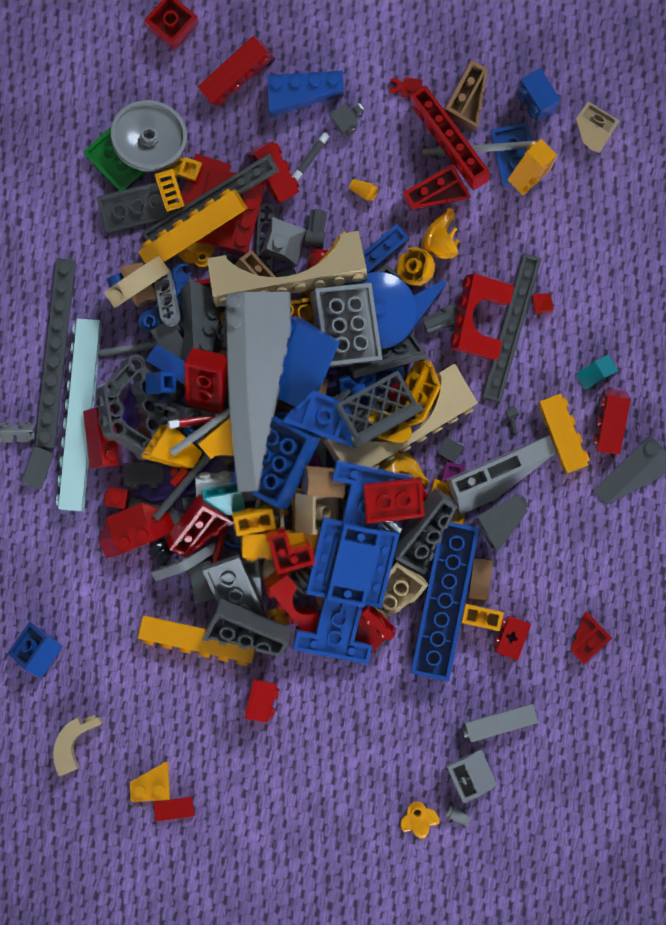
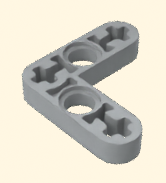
M216 541L202 546L186 558L155 569L151 572L154 580L158 581L194 567L214 554Z

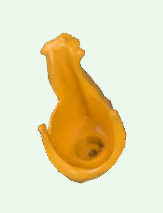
M448 207L441 216L433 221L422 238L421 245L423 249L441 259H454L458 255L457 244L460 243V240H453L457 228H453L450 234L447 233L449 225L455 219L453 208Z
M399 450L394 453L396 457L388 462L383 460L378 463L380 465L379 469L412 475L413 478L421 477L422 487L428 488L430 481L424 476L416 460L406 451L401 453Z

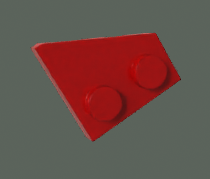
M586 611L570 651L585 665L612 640V637Z

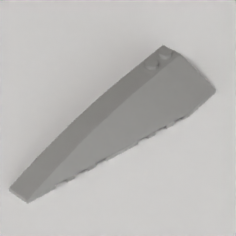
M239 292L226 294L229 400L238 492L258 491L263 469V456L266 455L267 437L271 431L270 422L274 416L280 387L278 385L284 368L282 367L283 359L287 353V340L291 334L290 292Z

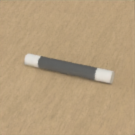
M323 132L293 174L292 178L295 177L297 182L330 137L327 133Z

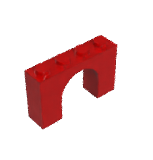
M475 273L466 275L462 282V295L458 300V313L454 318L455 327L450 337V349L490 361L499 360L502 341L484 336L477 331L473 323V311L481 300L502 306L511 304L514 285Z

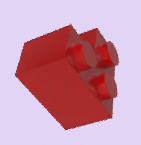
M284 527L265 532L277 575L316 564L312 547L308 540L290 545L287 531Z

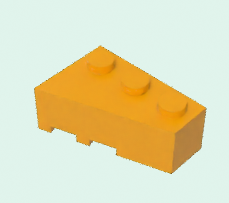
M542 139L537 143L533 141L526 148L527 151L524 153V157L507 179L522 195L527 193L551 170L557 154Z

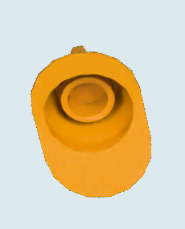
M371 413L368 421L377 423L379 415ZM403 421L376 436L375 439L379 442L402 443L410 439L412 430Z

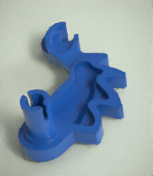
M179 262L173 267L172 274L176 285V296L180 312V321L178 323L182 328V321L184 319L181 304L183 303V298L180 290L187 283L191 272L185 274L183 268L189 265L180 264ZM172 300L165 302L164 306L169 305ZM159 306L141 314L138 323L143 331L150 333L151 330L164 323L160 318Z

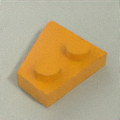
M169 761L162 763L130 782L131 802L170 800Z

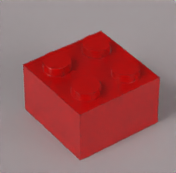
M161 0L144 19L146 28L173 51L182 44L199 24L197 15L179 0Z

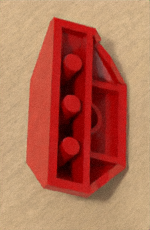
M142 502L108 516L99 538V543L105 557L110 558L121 555L170 533L175 524L169 511H166L158 521L153 514L159 508Z

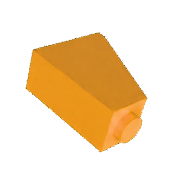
M168 424L159 426L141 454V457L180 469L182 467L188 469L193 468L198 463L203 452L191 443L173 456L169 449L186 437L176 428L169 429Z

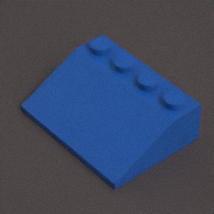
M291 316V334L287 340V353L283 359L282 367L284 368L278 385L280 387L277 398L295 407L311 391L319 392L340 341L304 319Z
M273 416L270 422V435H268L266 442V455L263 456L262 461L263 469L259 489L249 493L277 508L287 509L304 475L305 466H308L321 438L282 422V419ZM236 470L230 481L237 485Z

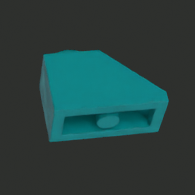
M235 484L202 490L203 502L225 515H232L234 511L245 509L243 492H238V486Z

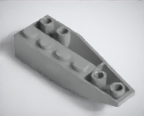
M550 435L445 479L454 503L457 505L459 515L496 500L557 452Z

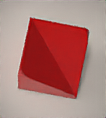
M550 293L532 294L531 300L534 315L554 311Z

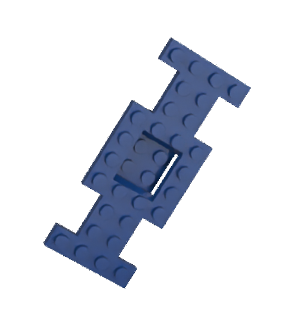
M336 460L332 480L349 483L348 496L342 521L326 517L322 518L314 552L316 564L311 565L305 593L324 598L316 632L296 630L292 646L293 650L359 663H369L373 645L371 643L355 641L362 607H365V605L382 608L400 533L381 529L382 522L369 524L365 522L363 484L413 478L412 475ZM338 541H339L340 544H339V548H338V552H337V556H336V561H335V565H334V569H333V573H332V578L330 579V575H331V571H332V567H333V562H334V558H335V554H336V549H337V545H338Z

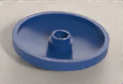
M384 272L367 273L368 279L352 282L350 285L372 284L381 349L390 348L403 341L411 332L417 313L415 298L409 287L398 277Z

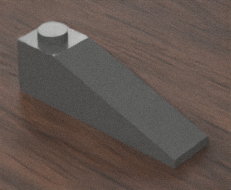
M649 435L593 491L608 504L661 478L666 473L665 449Z

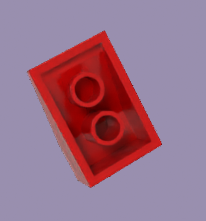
M192 348L184 363L186 406L221 414L225 408L228 387V356Z

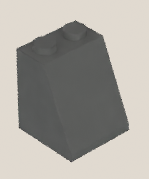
M519 494L475 518L493 552L502 547L528 512L527 507L529 505L523 496L520 497Z

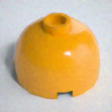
M410 247L407 249L409 251L401 254L399 257L397 273L404 283L412 286H421L429 282L433 277L435 262L426 250Z

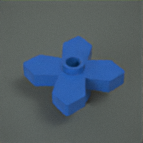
M376 373L358 377L356 381L349 375L338 377V388L340 391L350 389L351 392L348 396L354 395L376 382ZM361 395L359 404L367 406L369 398Z

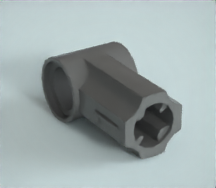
M320 209L310 210L304 246L324 248L326 211Z
M448 305L439 312L423 317L422 321L427 333L429 334L445 327H453L454 318L458 313L457 305Z

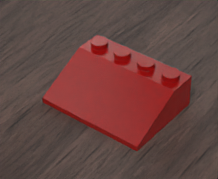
M210 169L203 194L237 173ZM267 180L240 195L248 209L195 243L241 256L248 253Z

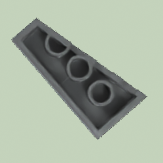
M434 488L424 501L425 517L411 518L399 534L394 557L423 575L427 571L426 566L428 562L433 559L436 545L440 544L442 540L441 535L444 529H447L457 509V505L449 495Z
M220 598L206 625L202 640L208 642L210 639L219 641V644L227 645V643L239 645L238 648L242 649L254 648L256 652L281 657L289 644L292 628Z

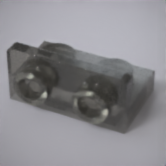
M155 461L124 463V486L129 487V490L140 489V486L148 485L149 489L160 488V484H164L163 463Z

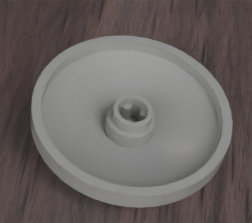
M152 100L137 101L125 106L113 120L111 127L113 149L125 164L134 169L146 172L164 170L180 159L186 147L187 130L184 121L173 108L164 103Z

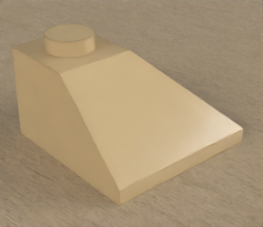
M590 102L586 103L576 118L583 144L587 145L590 150L597 151L598 153L601 152L620 120Z

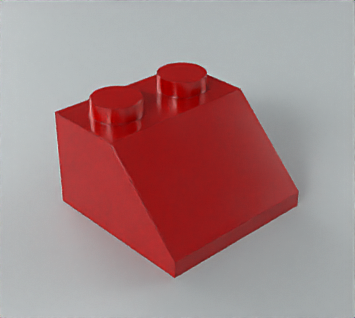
M253 679L244 716L245 719L267 723L269 718L273 719L275 707H272L273 700H278L280 689L277 688V683Z

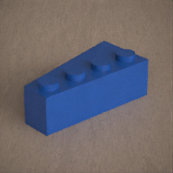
M343 70L267 75L270 118L282 113L292 112L295 109L305 108L318 102L321 103L344 96Z

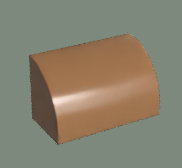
M305 466L301 489L306 495L344 498L345 483L332 480L334 468Z

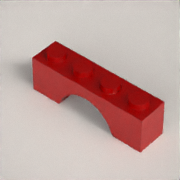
M274 571L263 580L266 585L265 592L270 598L275 597L277 599L275 604L281 611L284 609L287 611L285 616L291 624L294 622L297 624L296 630L315 633L319 613L312 605L306 607L293 605V595L298 587L285 572L277 575L276 571Z

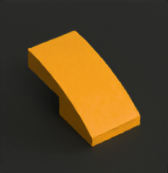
M180 157L175 164L162 170V172L173 168L176 177L196 181L202 163L186 157Z

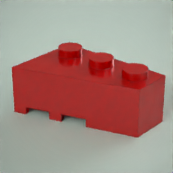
M453 164L401 193L410 211L471 198Z
M604 388L600 403L601 413L597 418L598 433L594 435L593 445H596V449L599 452L618 455L621 453L631 398L626 391Z
M199 494L167 536L169 550L186 558L204 545L207 539L213 535L214 537L218 535L219 531L227 525H232L234 523L233 516L225 515L203 502V496Z

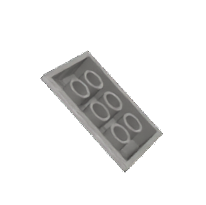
M371 283L316 288L310 292L314 326L340 341L329 368L383 360Z

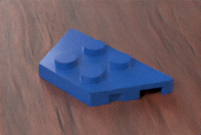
M311 391L282 420L286 424L348 447H354L352 435L335 407L341 401L327 395ZM349 404L343 405L342 407L345 412L350 414Z

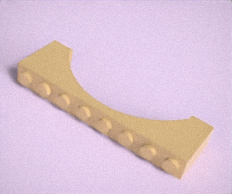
M359 231L340 234V240L328 256L314 267L291 276L265 277L255 275L232 264L227 260L226 255L207 258L212 294L216 307L227 306L226 294L301 293L306 290L334 285L339 286L344 283L360 282L368 279Z
M453 364L436 374L441 388L425 421L412 432L410 439L406 442L368 441L357 448H351L329 439L324 440L323 443L335 462L340 460L378 468L380 467L379 462L392 460L396 457L394 453L399 450L403 453L412 448L410 444L414 441L420 443L427 439L426 434L432 431L435 434L442 430L444 423L448 422L450 425L457 421L459 414L463 413L465 416L474 410L473 406L478 404L457 366Z

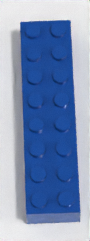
M450 522L447 529H444L441 535L442 540L440 544L436 545L410 669L411 674L445 681L450 680L480 528Z

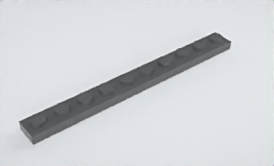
M56 258L36 447L55 448L76 260Z

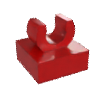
M173 467L169 471V474L174 477L170 482L177 487L189 472L183 467L179 471Z

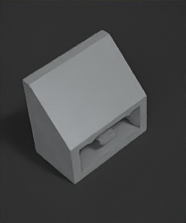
M481 749L446 765L463 803L479 797L497 786Z

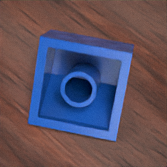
M29 621L7 654L23 669L42 678L60 653L63 645Z

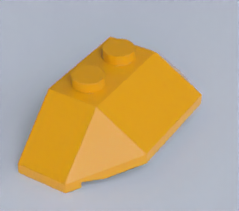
M425 359L414 362L405 380L416 403H421L424 409L404 421L410 427L425 421L441 388L432 362ZM406 399V400H404V401H403L402 403H400V404H401V405H404V406H407V405H409L410 403H409V401ZM394 406L392 407L390 414L393 413Z

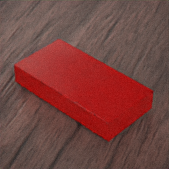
M192 796L153 802L156 822L195 816Z

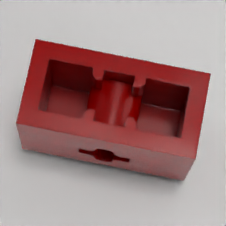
M508 616L507 619L503 618L500 628L502 633L500 637H496L493 647L496 648L494 652L518 661L531 624ZM514 632L513 636L516 637L515 641L511 640V642L509 643V639L506 638V635Z

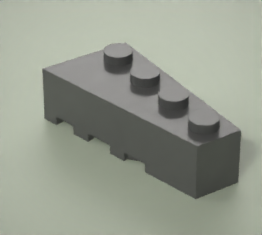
M189 280L180 290L183 298L181 311H183L184 319L182 321V329H184V361H186L192 348L213 352L222 306H215L211 288Z

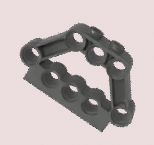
M135 354L124 359L120 364V368L106 382L97 386L95 403L99 410L98 421L102 428L103 436L133 452L138 459L147 460L141 457V454L159 426L166 424V420L163 419L165 417L164 412L158 413L154 409V403L162 396L160 394L146 393V374L157 372V367H146L143 357ZM132 378L134 382L132 393L137 400L135 412L140 418L138 423L139 432L126 425L122 420L124 406L119 401L121 390ZM107 388L110 389L111 395L107 392ZM110 407L113 408L114 414L110 411ZM113 426L116 427L117 433L114 431Z

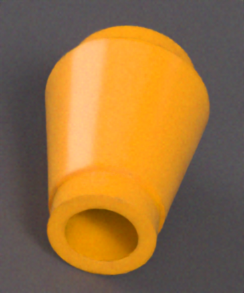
M355 179L351 181L349 190H352L366 201H374L379 190L374 183Z

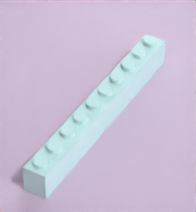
M77 319L76 324H73L75 342L71 343L73 361L69 363L71 380H68L67 391L70 394L69 399H66L65 410H68L67 418H64L63 423L66 435L62 437L61 443L62 448H64V455L60 457L62 475L58 476L60 494L56 496V505L59 506L58 509L84 512L89 458L83 411L94 408L102 331L100 320Z

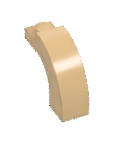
M160 256L107 289L104 294L113 307L116 308L170 271Z
M93 715L85 718L84 724L81 718L78 717L61 730L53 749L54 765L59 777L80 768L74 753L75 742L83 732L103 724L101 716L96 718Z

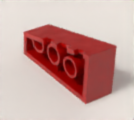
M253 35L197 87L211 104L215 106L222 105L229 95L238 91L243 84L276 58L264 43Z

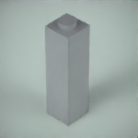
M529 703L464 722L465 727H462L465 739L469 738L470 742L537 724L538 720L533 704Z

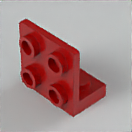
M365 605L361 611L355 641L371 643L373 645L372 654L386 639L390 641L395 636L397 628L375 607Z

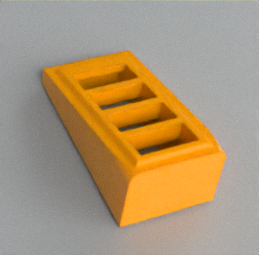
M173 168L155 174L166 212L184 207L185 204ZM171 175L172 179L161 182V178ZM174 184V187L163 189L165 185ZM176 190L177 194L166 197V193ZM176 198H178L179 200L178 202L168 204V201Z

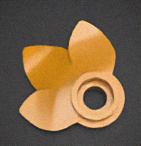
M193 243L179 252L178 256L186 264H195L199 268H207V258H212L215 248ZM202 256L206 257L204 260L199 259Z
M416 801L408 806L407 814L401 819L400 824L403 832L412 830L418 838L424 839L429 833L430 826L438 825L440 822L437 813L433 809L426 808L423 803ZM420 810V813L414 814V811Z

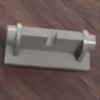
M9 422L0 423V442H14V435H17L18 442H31L35 440V432L33 430L36 424H30L29 422H21L18 425H11Z

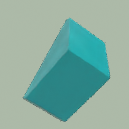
M607 355L577 372L576 376L586 390L618 372L610 356Z

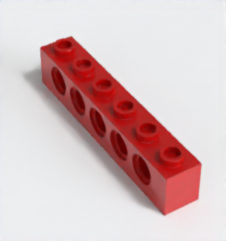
M424 86L410 95L412 109L471 189L474 191L489 182V169L428 87Z

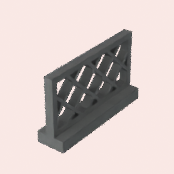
M399 371L392 373L335 405L354 439L352 443L355 448L424 410L421 403H416ZM395 377L399 384L398 390L389 387L390 379ZM376 387L384 389L383 398L374 395ZM388 391L396 393L395 402L386 399ZM361 395L369 398L367 406L359 404ZM400 395L405 396L410 404L407 406L399 404ZM373 399L381 402L380 411L371 408ZM385 403L394 406L392 414L384 412ZM345 404L354 406L352 415L347 414L342 406ZM357 408L366 410L365 419L356 417ZM370 412L379 415L377 423L368 421ZM354 421L364 423L361 432L357 433L355 430Z

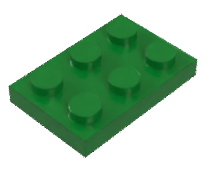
M111 127L83 151L84 155L118 191L130 188L146 173V171H140L128 166L117 156L111 143Z

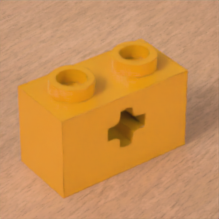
M270 504L232 512L237 536L276 529Z
M465 604L461 623L500 631L504 612Z

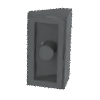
M34 446L21 482L42 489L54 453Z

